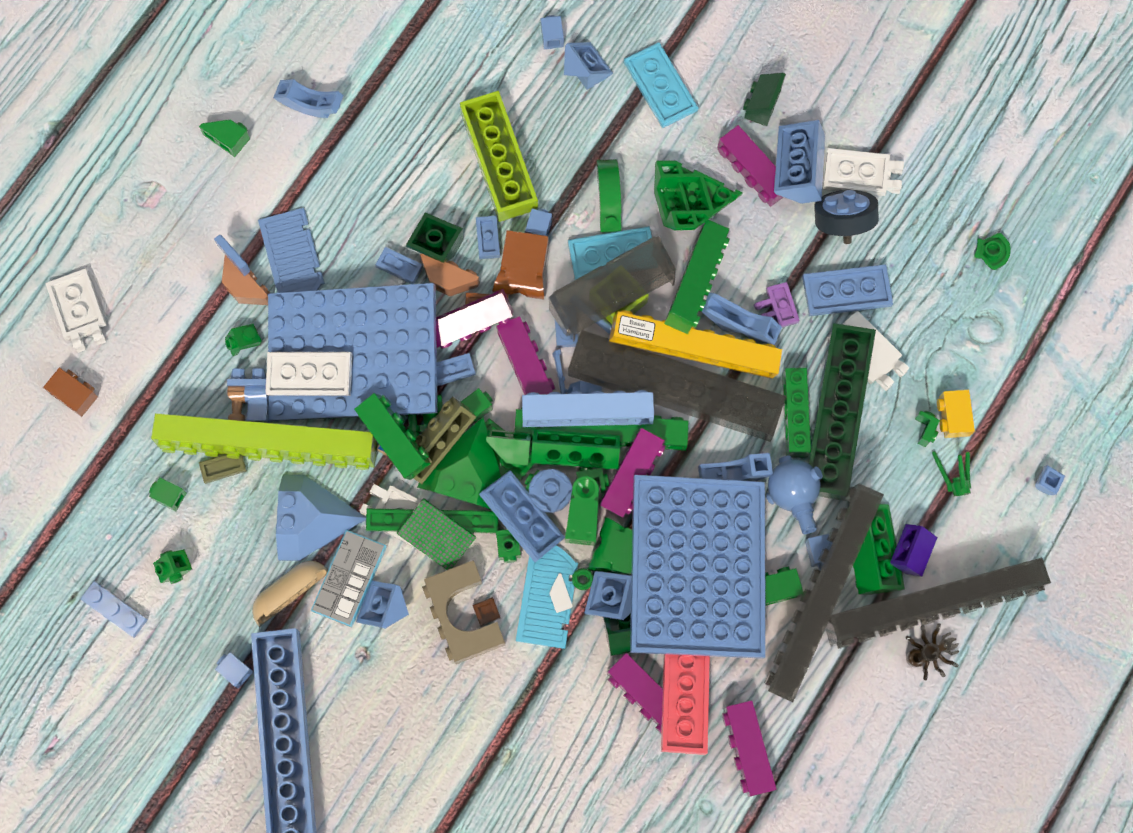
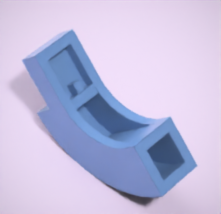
M294 79L280 80L273 98L295 111L314 117L328 118L330 114L337 113L344 95L339 91H315L301 85Z
M770 453L749 454L735 461L700 464L698 466L700 479L755 482L773 475Z

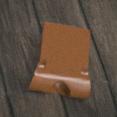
M507 230L501 270L495 280L492 292L504 289L505 294L508 295L521 293L529 298L544 300L543 276L549 246L548 236Z

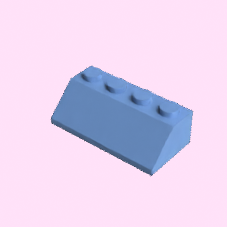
M819 120L779 126L775 194L801 204L822 201L825 134Z

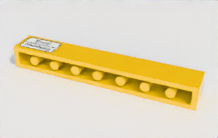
M627 310L618 311L613 317L610 342L771 379L779 374L782 349L776 348L773 344L761 345L751 339L739 340L730 334L722 336L715 334L712 330L705 329L701 331L694 327H691L689 333L686 334L665 325V320H654L649 315H633L631 311Z

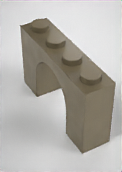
M474 560L424 579L426 585L422 586L426 599L431 597L433 606L430 607L433 618H438L441 626L437 627L441 639L447 640L449 647L445 648L449 661L454 659L455 664H459L505 646V641L497 622L474 631H462L454 627L448 619V606L453 597L460 592L482 584Z

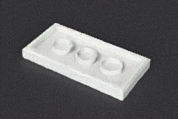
M268 352L265 395L351 396L353 353Z

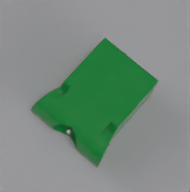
M581 476L573 484L565 543L595 546L599 487L596 480L592 477Z
M605 517L599 533L602 543L593 552L587 569L632 576V529L624 528L612 519Z

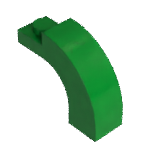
M597 160L600 232L621 231V190L618 160Z

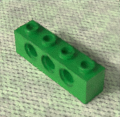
M785 368L782 374L786 456L806 458L811 452L807 368Z
M538 429L533 431L531 463L618 469L620 435Z

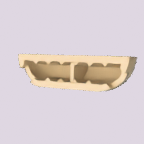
M304 561L256 597L252 608L253 618L259 627L324 578L328 569L319 562Z

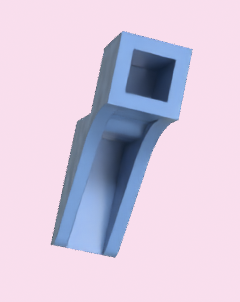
M708 294L702 312L719 328L726 332L743 333L749 339L756 341L757 344L775 345L782 326L772 317L749 312L718 294Z

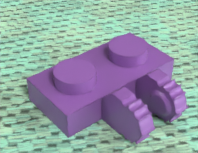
M787 282L767 287L766 292L769 299L754 304L756 310L771 306V312L761 315L775 318L782 328L797 324L800 321Z

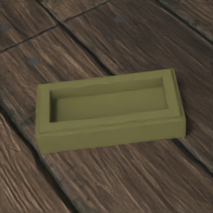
M227 454L199 462L204 483L207 484L247 472L243 456L240 455L239 459H232L226 457Z

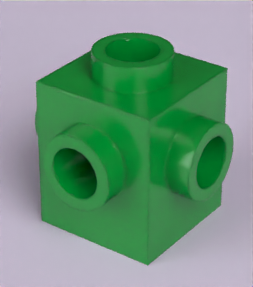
M185 549L166 551L160 554V558L153 563L160 583H178L183 580L185 574L192 570Z

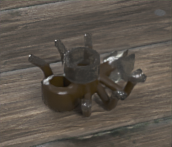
M940 623L936 625V629L932 633V643H929L925 635V626L922 625L920 627L921 638L925 645L915 642L913 638L907 635L905 637L912 646L919 649L910 650L906 655V661L912 667H920L924 664L922 671L924 673L923 680L925 681L928 679L927 669L932 661L935 670L942 677H945L944 671L938 666L937 659L939 658L945 664L958 667L959 665L956 662L946 659L940 653L944 652L949 655L959 653V650L951 652V650L957 648L959 643L952 644L956 640L953 637L945 639V637L951 635V632L942 636L939 645L936 644V637L941 628Z

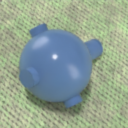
M789 455L781 457L779 459L780 464L773 469V475L769 476L766 498L770 504H776L781 509L792 512L793 517L799 522L802 534L813 533L817 530L813 518V504L820 493L822 472L817 466L813 468L804 461L792 460Z

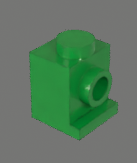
M509 530L496 531L499 561L504 560V563L516 562L517 558H521L518 541ZM506 542H511L513 544L511 549H506L504 547Z

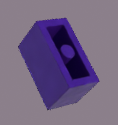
M905 524L890 564L907 575L922 577L938 537L923 526Z

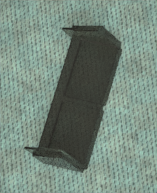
M652 237L607 262L606 265L594 269L553 292L548 297L549 311L565 336H570L574 342L575 334L668 282L674 286L675 266L660 237Z

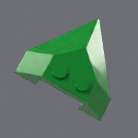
M676 160L655 162L654 194L663 226L674 231L695 230L743 194V192L737 189L732 191L724 187V183L695 169L692 172L682 167V163Z
M484 417L461 435L423 484L418 483L417 488L491 509L479 494L501 478L494 449L486 441L488 431Z

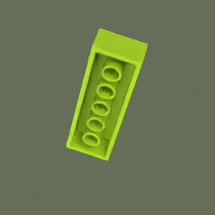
M499 91L460 102V113L498 221L501 222L530 213L531 209L537 210L538 199Z

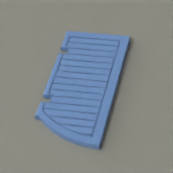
M304 208L258 220L277 293L319 290L321 285L325 283L322 272L315 273L314 268L320 267L310 229L303 231L302 226L308 225Z

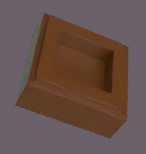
M493 597L472 605L480 627L501 619Z

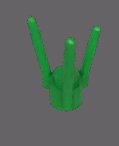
M933 451L932 455L945 480L948 492L953 491V496L971 494L970 452L967 451L965 453V475L962 455H958L960 477L953 478V483H951L936 452Z

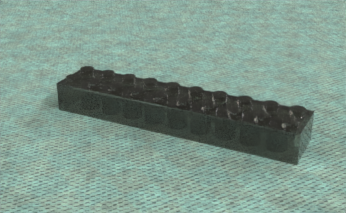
M581 330L568 367V376L613 391L621 390L626 393H635L638 390H646L647 392H653V404L771 442L786 398L784 395L646 350L610 342L608 338Z
M857 484L848 489L845 500L848 502L845 507L840 508L835 520L839 521L837 527L831 528L827 537L830 543L827 548L822 549L818 557V561L821 562L819 568L813 569L809 578L812 584L809 590H804L800 599L803 602L801 609H796L791 619L794 625L791 631L787 630L782 642L785 645L782 652L778 650L773 663L776 666L773 672L769 671L764 683L767 685V691L794 702L884 494L862 484Z
M1038 558L833 614L827 617L823 624L830 646L837 645V648L841 649L855 643L854 640L863 643L872 640V638L876 637V634H879L880 637H885L896 632L898 628L902 632L913 629L920 622L924 626L934 623L940 619L939 617L946 620L956 617V615L961 614V611L964 614L975 612L977 609L982 608V605L986 609L998 605L1003 600H1005V603L1018 600L1024 594L1026 597L1037 595L1039 592L1045 591V586L1050 584L1051 581L1043 558Z

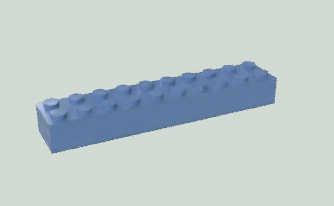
M293 628L252 633L266 833H317L300 631Z

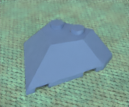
M283 474L278 490L276 541L278 560L301 561L312 552L321 549L345 534L346 530L349 531V529L357 524L366 521V517L306 475Z

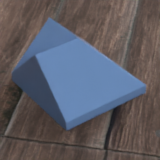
M591 42L567 43L565 45L564 75L577 76L586 90L613 74Z
M595 571L585 614L624 620L631 613L632 576Z
M372 581L356 622L386 629L409 615L401 587L395 584Z

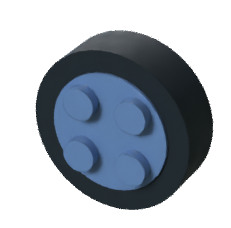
M840 190L823 195L822 201H817L814 204L816 227L826 234L843 236L844 244H851L853 235L870 231L879 221L878 200L872 194L864 191Z

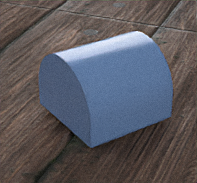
M1046 465L1043 467L1035 487L1045 494L1057 495L1065 475Z

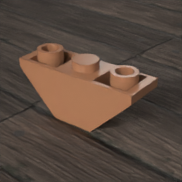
M420 254L428 281L435 284L436 291L447 296H453L479 286V277L474 271L470 269L465 271L458 268L459 266L452 261L442 263L424 254Z
M225 255L222 283L226 290L239 304L268 305V294H270L268 289L263 284L259 286L256 283L257 277L251 270L244 276Z

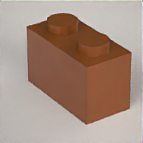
M59 367L43 388L82 417L98 398L93 392L95 388L86 381L83 384L76 380L78 376L68 369L65 372Z

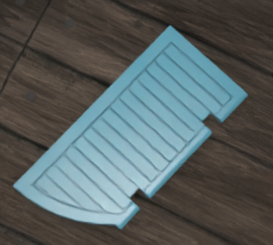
M557 545L537 562H534L529 556L516 642L561 649L566 648L568 631L561 630L562 623L569 624L571 608L556 613L550 596V590L558 574L561 573L572 603L575 587L572 581H569V575L573 576L574 572L578 569V563Z

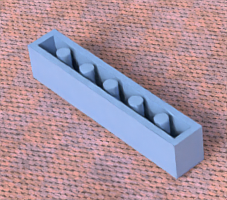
M620 390L613 393L594 391L591 394H583L582 392L575 391L570 394L551 392L547 395L531 392L527 395H522L523 427L653 424V392L638 390L635 393H626Z

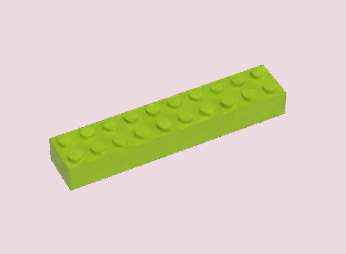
M156 413L151 436L154 443L165 453H175V450L184 451L183 453L187 455H197V452L205 453L209 457L227 454L226 457L232 459H239L240 455L254 461H260L261 458H269L271 462L281 463L283 460H291L293 464L301 465L304 462H313L315 466L334 464L337 468H347V465L356 466V469L369 470V467L375 468L377 440L371 432Z

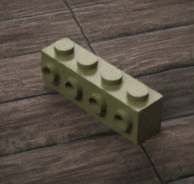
M453 396L443 404L438 415L430 420L428 427L415 440L419 447L422 446L429 454L428 460L431 463L413 478L423 484L476 418L466 405Z

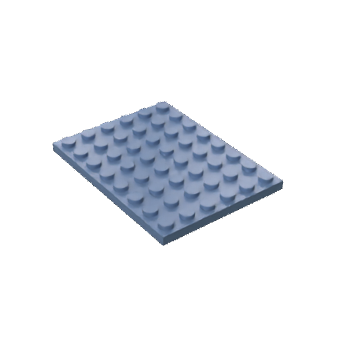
M426 283L268 294V352L353 353L351 396H268L269 421L359 417L354 409L373 393L381 396L385 395L392 404L389 407L394 413L397 412L399 415L437 413L435 284Z
M634 475L630 653L765 658V482Z

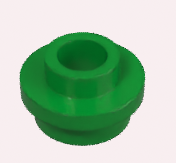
M580 568L574 572L572 583L578 590H587L591 587L594 576L590 570ZM580 576L586 577L587 582H586V583H580V582H579V577H580Z

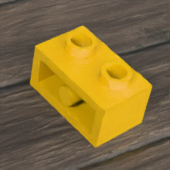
M969 390L944 391L937 399V409L941 411L942 417L939 423L940 431L944 432V438L971 436L975 432Z

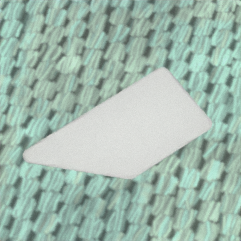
M559 573L550 590V596L556 613L573 607L562 574Z

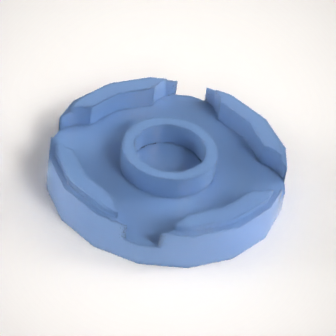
M557 469L538 472L529 484L531 502L537 509L543 512L555 513L561 511L571 500L572 485L570 479Z

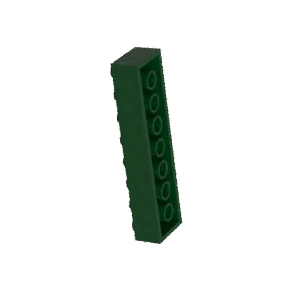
M833 323L809 464L813 468L817 466L823 475L820 479L819 497L848 501L876 334L875 329Z

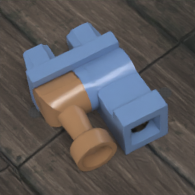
M263 368L252 369V379H245L244 369H232L231 379H227V394L232 401V414L228 415V420L245 421V415L241 414L242 403H248L246 421L269 423L268 395H265V370Z

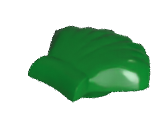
M997 233L985 240L978 238L974 257L982 259L990 269L998 270L1007 263L1010 257V243L1002 233Z

